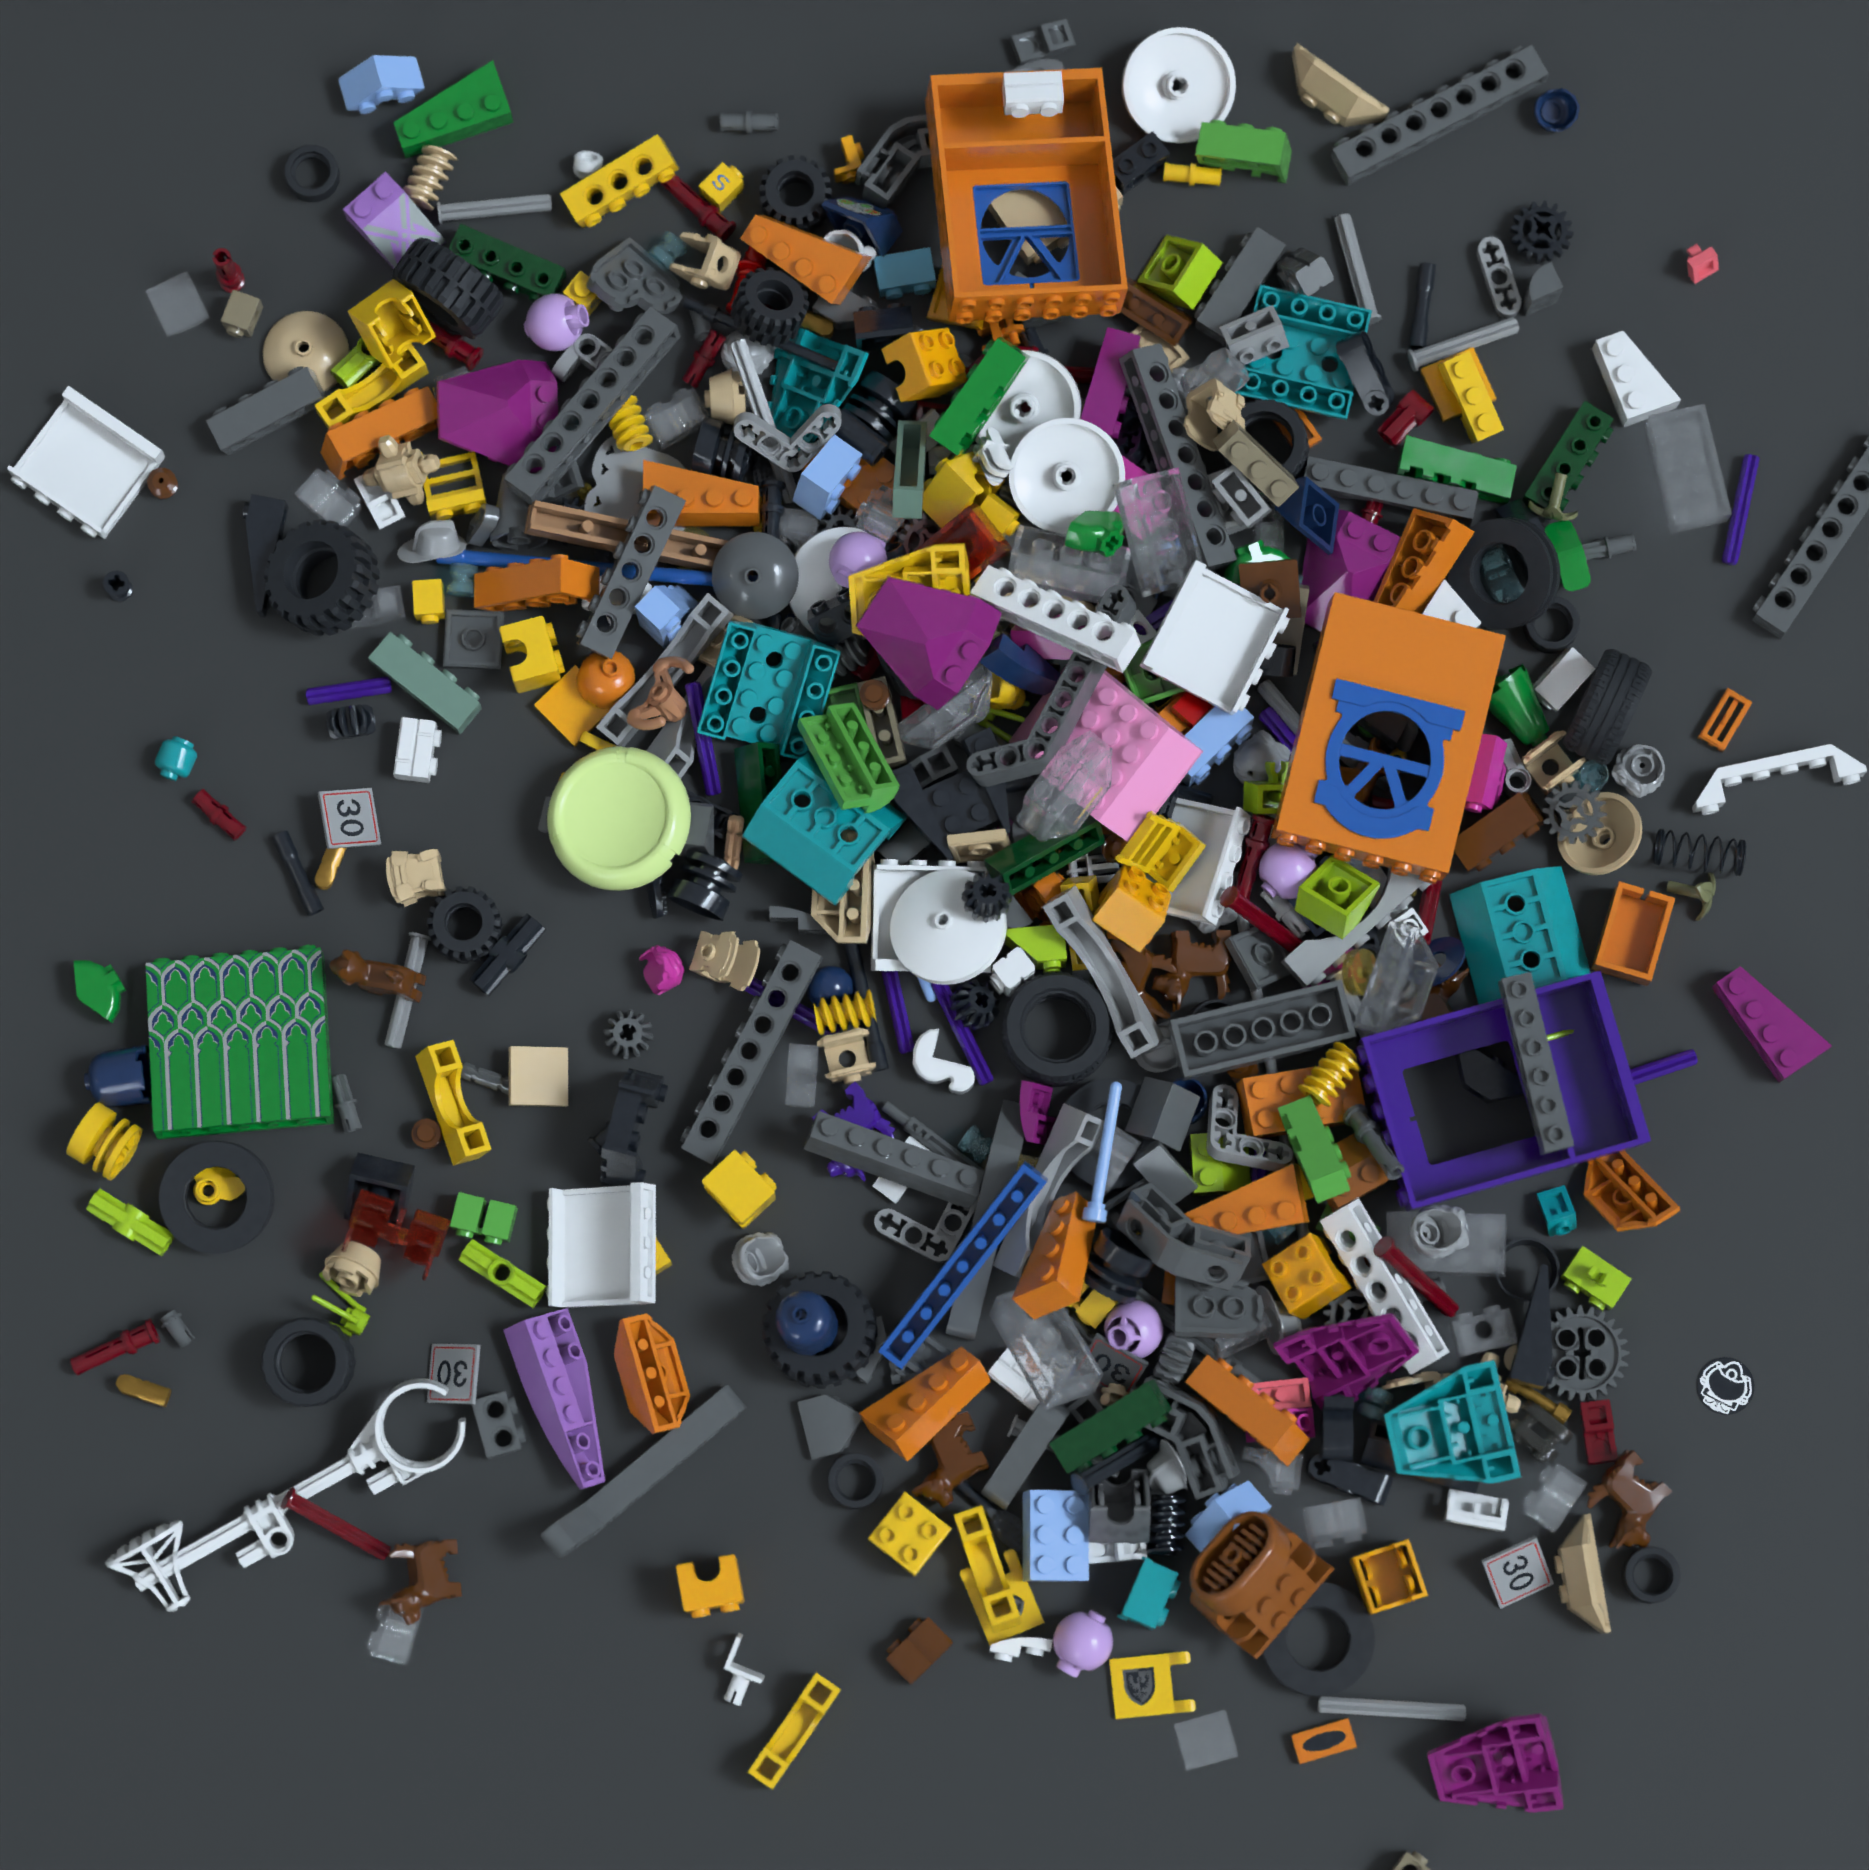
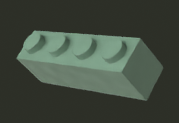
M898 420L892 518L922 519L927 421Z
M389 632L368 657L371 665L389 677L390 680L460 735L482 709L480 702H478L480 699L479 695L469 687L463 690L456 684L458 679L448 670L444 669L441 672L434 667L435 661L423 651L420 654L415 652L411 648L413 643L404 635L399 634L395 636L392 632Z

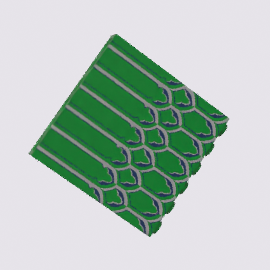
M303 945L297 950H287L286 948L278 947L271 949L270 952L258 953L255 950L242 951L241 955L215 953L212 954V957L207 958L188 955L184 956L182 960L171 961L169 958H157L151 963H145L153 1132L157 1139L334 1124L325 958L321 947Z

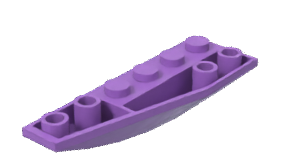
M568 1308L526 1319L504 1329L503 1331L533 1411L562 1464L580 1490L605 1482L588 1365Z

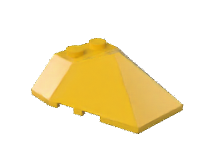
M965 543L934 544L850 574L848 579L852 633L864 636L856 627V624L887 576L924 584V586L936 589L950 590L962 595H971L969 561Z

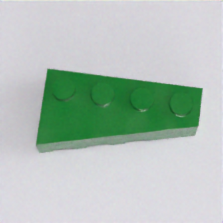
M492 60L393 123L405 158H409L423 153L422 148L425 145L442 147L514 122Z
M1003 337L997 338L996 341L991 339L982 352L985 355L979 365L975 363L966 376L968 381L963 388L959 387L950 400L951 405L946 412L943 411L934 424L935 427L929 435L957 456L967 453L1030 358L1029 355Z
M1406 435L1401 448L1396 474L1479 491L1477 499L1505 505L1509 503L1517 465L1511 464L1510 460L1504 458L1492 459L1479 453L1467 452Z

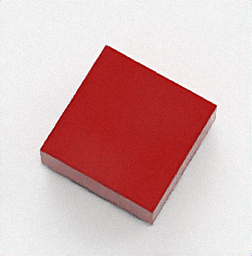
M1186 692L1170 711L1192 729L1211 710L1212 706L1208 702Z

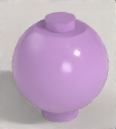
M547 294L538 298L530 306L524 323L526 335L540 348L548 351H562L574 344L579 338L583 327H587L589 324V315L583 304L577 305L565 295Z
M868 531L867 533L851 532L843 535L835 542L829 554V567L839 585L849 588L848 576L850 574L887 561L884 549L886 543L880 534L875 531Z
M1277 843L1272 845L1265 851L1259 864V876L1263 881L1262 889L1272 898L1276 895L1283 899L1297 898L1299 886L1317 870L1314 859L1318 854L1305 851V846L1294 844V847H1285Z
M1134 1300L1131 1304L1119 1303L1109 1312L1104 1323V1336L1113 1348L1126 1349L1140 1358H1144L1154 1352L1159 1346L1163 1335V1324L1158 1312L1149 1304L1139 1300Z
M1090 1610L1088 1614L1082 1611L1075 1612L1065 1617L1058 1624L1053 1637V1645L1059 1657L1056 1665L1059 1669L1077 1678L1081 1670L1091 1671L1105 1663L1112 1651L1113 1637L1109 1626L1104 1623L1106 1619L1104 1616L1093 1610Z

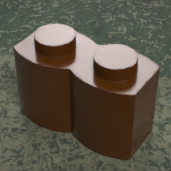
M929 1617L924 1621L918 1618L907 1629L911 1634L903 1642L898 1638L886 1650L889 1654L886 1661L910 1685L921 1677L954 1643Z

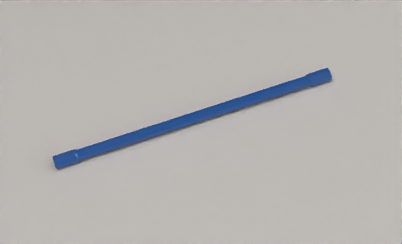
M464 550L461 554L454 557L437 558L436 562L437 564L458 566L474 565L507 568L508 563L528 564L530 559L540 558L549 560L551 558ZM573 560L599 567L600 576H603L607 567L612 569L614 563ZM624 564L622 575L629 579L634 577L636 572L634 565ZM655 567L649 581L713 587L712 572ZM748 575L750 581L755 582L758 579V575Z

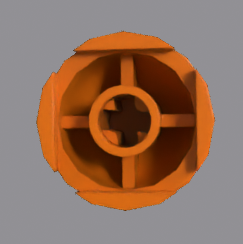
M615 651L612 659H607L593 652L581 663L576 677L577 689L582 698L587 702L589 700L597 704L596 707L601 709H611L634 686V668L630 660L620 652Z
M1053 872L1014 894V896L1032 920L1037 917L1043 921L1039 924L1040 926L1052 925L1042 906L1052 897L1061 893L1060 885L1066 879L1061 874Z

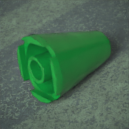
M1522 663L1509 669L1510 675L1507 673L1496 677L1488 711L1524 745L1531 743L1535 747L1548 738L1545 733L1549 731V727L1528 671Z

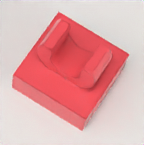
M1695 244L1687 249L1690 255L1687 257L1688 276L1694 284L1719 270L1718 254L1712 247L1702 251L1699 245Z

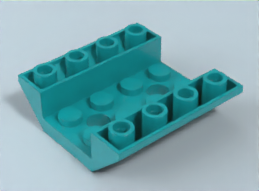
M1260 285L1254 312L1273 305L1282 323L1289 347L1282 349L1281 357L1276 360L1265 356L1241 366L1235 393L1255 400L1273 399L1280 403L1283 402L1290 408L1347 420L1354 386L1344 363L1337 353L1336 342L1360 331L1367 333L1372 310ZM1326 359H1332L1337 363V369L1334 372H1326L1323 370L1321 363Z
M729 621L696 732L725 740L727 736L750 743L779 744L780 755L794 759L801 758L810 750L797 727L799 718L823 714L841 651L811 638L757 623ZM771 652H779L782 656L781 662L776 666H770L766 663V657ZM755 707L765 709V716L760 721L750 719V711Z
M809 751L793 764L761 803L742 837L836 906L853 885L854 876L884 839L889 840L907 817L889 803L881 809L865 814L862 807L841 810L814 757ZM798 795H805L811 802L807 807L802 808L795 805L794 799ZM846 829H851L855 831L857 838L852 842H846L841 838L840 834Z
M1562 866L1536 868L1480 882L1449 894L1460 939L1465 947V958L1470 970L1478 1005L1501 999L1498 982L1502 978L1531 972L1536 989L1591 973ZM1519 897L1523 901V909L1519 912L1511 911L1507 904L1508 899ZM1526 953L1536 954L1539 959L1538 966L1535 968L1525 966L1523 956Z

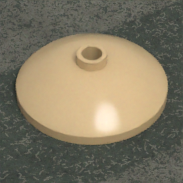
M301 311L285 316L272 327L265 339L263 360L271 379L278 381L288 377V373L294 368L301 366L305 368L307 366L315 372L325 392L338 383L331 374V369L349 353V345L343 330L334 320L321 313ZM307 344L309 349L306 352H300L299 347Z
M1600 792V795L1597 797L1598 801L1606 802L1604 806L1600 807V810L1606 812L1607 816L1600 817L1599 821L1604 824V827H1595L1596 837H1591L1587 834V842L1581 843L1577 837L1576 844H1570L1569 837L1564 841H1559L1557 838L1559 851L1563 859L1576 871L1587 875L1607 874L1622 867L1636 852L1642 837L1641 817L1634 805L1619 794ZM1588 801L1587 805L1589 811L1593 814L1592 805L1590 801ZM1578 807L1570 808L1569 811L1573 813L1572 819L1582 817L1577 812ZM1581 823L1577 824L1576 828L1573 829L1572 832H1580L1587 827V825H1583ZM1610 838L1608 843L1603 844L1605 839Z

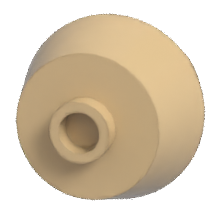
M729 369L709 378L710 390H704L705 407H711L712 418L722 420L724 423L734 426L736 416L746 412V392L739 372Z
M345 1241L325 1259V1267L322 1274L326 1281L332 1278L335 1282L339 1283L340 1287L338 1290L355 1297H361L363 1292L371 1295L373 1289L379 1285L381 1259L368 1246L354 1241Z

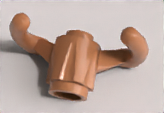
M669 656L656 661L653 666L656 679L655 684L643 705L629 711L627 715V723L639 730H654L665 726L666 721L677 722L686 715L687 702L674 688L668 669L677 667L686 674H691L694 671V666L688 660L677 656Z

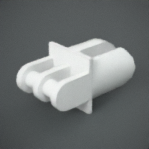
M989 427L986 430V436L980 438V444L974 446L973 452L975 456L972 461L980 463L989 484L997 486L1003 482V478L1007 477L1009 470L1013 469V466L1006 452L1010 445L1004 444L999 432Z
M1086 854L1069 863V870L1066 873L1070 877H1079V874L1091 876L1113 873L1119 870V864L1115 862L1092 865V863L1106 862L1103 854L1092 856ZM1086 861V868H1078L1077 862ZM1115 874L1097 876V883H1108Z

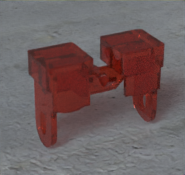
M363 1189L360 1190L349 1220V1230L341 1252H346L350 1240L375 1248L379 1237L390 1241L389 1246L395 1247V1244L406 1246L403 1258L415 1264L426 1266L422 1276V1280L426 1281L434 1258L440 1255L451 1221L417 1209L409 1230L401 1226L407 1209L401 1208L396 1225L388 1223L395 1201Z

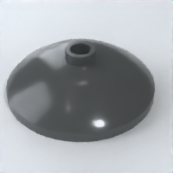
M762 532L744 533L729 540L719 550L712 567V584L720 602L730 612L747 619H763L779 613L794 597L799 581L797 561L789 547L777 537ZM752 570L758 573V579L755 582L750 581L748 578V574Z

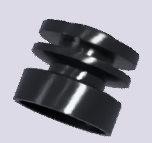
M869 370L858 385V389L865 398L851 394L849 397L851 404H844L840 411L846 408L891 444L893 441L891 434H897L898 425L893 418L907 421L917 408V403L915 400L901 402L896 387L899 385L881 373Z
M705 417L698 434L691 471L713 475L717 468L720 469V477L728 479L730 472H733L732 480L742 482L743 477L749 470L754 449L735 436L734 426L729 436L724 435V421Z
M687 850L684 859L692 865L681 864L679 868L684 874L689 876V879L675 878L667 897L692 912L710 919L723 921L730 906V901L721 895V891L735 893L737 890L736 886L728 881L740 882L743 876L742 873L718 857Z
M1104 1228L1093 1246L1097 1254L1089 1255L1084 1282L1095 1291L1112 1300L1131 1304L1137 1297L1136 1291H1139L1143 1286L1139 1277H1147L1155 1263L1122 1231Z

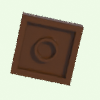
M1297 558L1239 563L1240 587L1261 597L1266 603L1270 602L1281 609L1288 608L1289 611L1286 617L1302 618Z

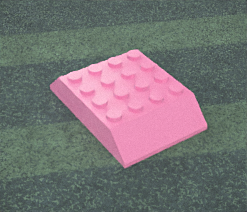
M1105 670L1057 762L1051 770L1042 774L1098 822L1129 842L1146 818V814L1150 811L1155 813L1159 811L1204 751ZM1085 675L1078 677L1075 682L1081 681ZM1051 693L1042 696L1025 721L1011 737L1010 743L1028 738ZM1071 700L1065 702L1061 708L1067 707ZM1058 726L1052 727L1048 733L1054 732ZM1044 751L1037 753L1034 759L1041 757Z

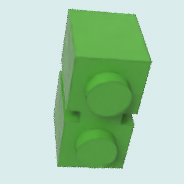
M458 1192L450 1227L456 1230L455 1235L468 1239H473V1235H481L485 1237L484 1242L501 1246L502 1241L510 1242L518 1211L516 1205L490 1199L483 1228H480L487 1201L482 1197Z

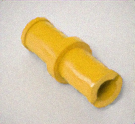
M1165 163L1163 181L1189 183V186H1194L1195 183L1220 186L1222 168L1196 166V163H1191V166Z

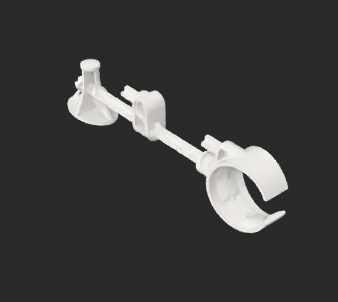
M419 1378L402 1382L385 1396L381 1405L354 1443L347 1449L345 1458L293 1487L296 1489V1494L308 1499L353 1473L365 1474L364 1469L368 1467L374 1469L376 1463L380 1460L383 1462L388 1461L391 1466L366 1479L373 1494L376 1495L399 1481L404 1486L427 1472L441 1468L452 1460L462 1445L466 1418L458 1420V1431L455 1441L442 1456L423 1462L412 1461L400 1456L388 1444L384 1434V1417L391 1402L403 1392L412 1389H431L443 1396L449 1390L444 1384L431 1379ZM289 1489L279 1495L268 1493L267 1499L263 1501L260 1499L256 1500V1505L253 1507L245 1506L244 1513L241 1516L181 1550H178L183 1527L182 1521L177 1520L170 1522V1524H161L156 1527V1530L150 1529L144 1532L142 1537L137 1536L130 1540L129 1545L125 1544L117 1550V1554H113L105 1564L111 1569L131 1575L141 1592L147 1588L151 1589L164 1605L167 1612L178 1611L179 1606L185 1607L191 1599L183 1583L180 1570L247 1532L256 1531L260 1539L236 1552L243 1568L267 1555L274 1559L279 1555L286 1554L291 1549L295 1534L285 1516V1512L290 1508L287 1507L284 1510L281 1508L282 1500ZM277 1531L282 1532L286 1535L287 1542L281 1546L276 1545L272 1542L271 1535ZM173 1532L165 1544L155 1553L152 1544ZM175 1537L173 1554L160 1561L158 1557ZM140 1551L146 1558L142 1560L121 1562ZM143 1563L151 1565L140 1573L122 1567ZM174 1573L183 1593L182 1597L178 1596L169 1580V1576ZM161 1582L172 1603L168 1604L163 1595L154 1586L156 1583Z

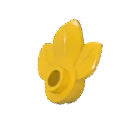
M216 1166L206 1168L194 1177L196 1183L193 1193L199 1203L213 1205L220 1199L232 1201L244 1193L245 1186L239 1177H235V1173L229 1169ZM206 1186L214 1188L211 1196L204 1195L203 1191Z

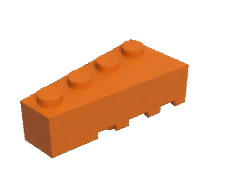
M428 386L420 390L417 387L407 391L401 399L396 401L389 399L381 403L378 409L370 413L367 410L362 411L346 424L339 422L329 427L320 453L336 482L346 477L344 471L354 466L360 470L369 465L368 462L376 454H381L378 442L382 436L390 435L397 444H401L400 441L402 440L412 442L438 427L437 401Z
M643 460V490L645 488L649 490L650 486L656 485L686 500L675 526H760L759 509L761 498L759 486ZM651 510L648 512L646 517L648 524L656 526L659 524L660 515L657 511Z
M1077 1191L1059 1197L1053 1202L1012 1296V1300L1034 1320L1080 1300L1096 1223L1082 1219L1084 1207H1087L1088 1202Z
M960 1347L860 1412L859 1415L873 1436L908 1462L990 1383L991 1379L980 1360Z

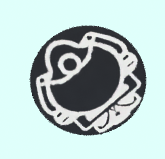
M1723 1357L1709 1362L1702 1369L1698 1377L1697 1388L1700 1399L1707 1408L1718 1414L1730 1415L1740 1412L1750 1403L1754 1394L1755 1384L1750 1370L1742 1362L1733 1358Z

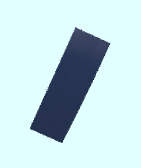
M1004 633L991 641L990 646L979 661L1005 681L1021 689L1041 695L1051 693L1061 676L1053 666L1027 643L1019 647Z

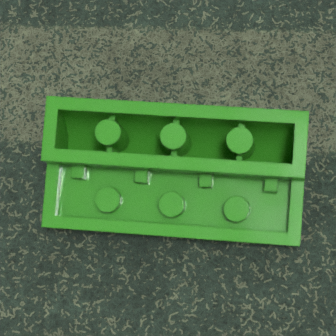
M855 702L828 706L826 714L799 718L797 727L841 810L862 807L865 814L881 809L895 797L900 785Z

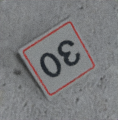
M372 788L318 792L327 849L381 845Z
M432 1344L429 1379L444 1384L449 1390L443 1396L434 1390L428 1389L427 1403H476L481 1345Z
M1536 1536L1481 1560L1500 1609L1554 1584Z

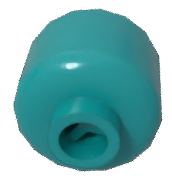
M173 736L172 739L164 740L155 758V765L161 769L160 775L172 781H176L177 777H188L197 758V752L193 749L194 744L176 736Z

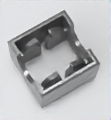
M1131 1469L1130 1479L1123 1484H1112L1105 1479L1089 1489L1090 1543L1137 1544L1149 1542L1151 1508L1148 1469Z

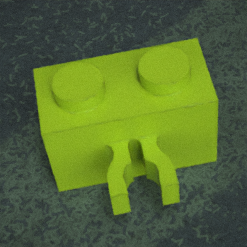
M1265 761L1268 780L1244 781V811L1255 814L1277 813L1289 761H1281V769L1278 773L1275 771V762Z
M1584 1246L1578 1249L1560 1276L1565 1281L1564 1287L1577 1295L1579 1292H1582L1589 1297L1588 1303L1600 1311H1603L1604 1308L1608 1311L1611 1310L1632 1280Z

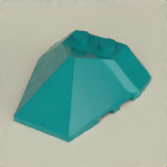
M800 328L794 339H790V341L838 361L833 372L776 347L774 352V358L777 359L775 375H771L770 384L773 385L771 401H767L776 429L791 438L820 406L832 404L839 408L859 380L869 353L848 345L844 346ZM823 417V424H824L827 420L831 419V417H830V418H825V417ZM808 433L803 436V440L807 443H813L818 436Z
M1495 1360L1464 1366L1384 1414L1397 1474L1490 1484L1521 1477Z

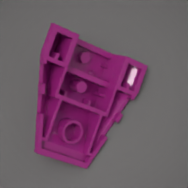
M519 359L437 382L438 439L469 452L474 451L487 456L493 462L499 461L509 466L517 463L523 457L526 447L540 437L546 423L554 420L558 415L557 381L546 361ZM552 446L548 452H555L557 446ZM535 467L530 471V473H536L540 471L542 468Z
M1339 509L1333 554L1328 555L1307 538L1300 584L1309 586L1304 624L1321 632L1328 602L1334 592L1373 602L1401 537L1350 511Z
M887 576L857 622L856 627L909 691L918 699L939 710L959 693L990 646L1002 612L976 596L962 595L950 590L936 589L924 586V584Z
M1393 1313L1308 1327L1273 1343L1274 1348L1287 1365L1295 1362L1304 1376L1308 1377L1313 1400L1321 1410L1324 1396L1341 1394L1346 1397H1354L1355 1403L1359 1400L1358 1395L1367 1387L1373 1389L1379 1384L1378 1379L1388 1371L1393 1373L1419 1352L1417 1345Z
M1540 1713L1507 1718L1428 1751L1427 1756L1440 1801L1478 1806V1802L1496 1804V1808L1506 1809V1805L1524 1807L1525 1812L1532 1813L1564 1809L1559 1764L1547 1717Z

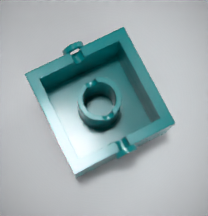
M1143 1556L1142 1560L1144 1561L1123 1610L1117 1617L1125 1621H1132L1153 1631L1156 1625L1163 1626L1169 1609L1164 1606L1168 1598L1173 1599L1181 1582L1176 1580L1177 1572L1152 1562L1151 1559Z

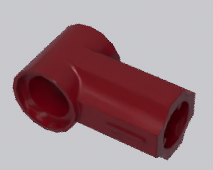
M1414 389L1401 400L1396 407L1397 410L1377 430L1381 438L1394 448L1404 440L1406 435L1415 426L1418 428L1435 409Z

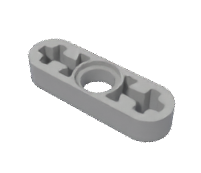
M1486 237L1479 243L1477 257L1495 312L1500 317L1508 319L1516 316L1519 312L1521 298L1502 242L1495 237ZM1487 245H1490L1492 249H1497L1494 254L1497 264L1492 265L1490 268L1487 267V265L1489 266L1492 263L1490 254L1483 253ZM1494 271H1502L1506 274L1507 281L1502 285L1495 284L1491 279V274ZM1509 287L1511 290H1507L1506 296L1509 302L1514 301L1511 310H1508L1506 306L1501 307L1504 301L1502 291Z

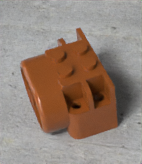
M1258 1511L1244 1512L1229 1520L1194 1561L1190 1572V1585L1192 1588L1190 1602L1216 1629L1257 1660L1334 1568L1317 1556L1315 1551L1302 1541L1298 1535L1270 1514ZM1235 1523H1236V1524H1240V1525L1233 1531V1528H1234Z

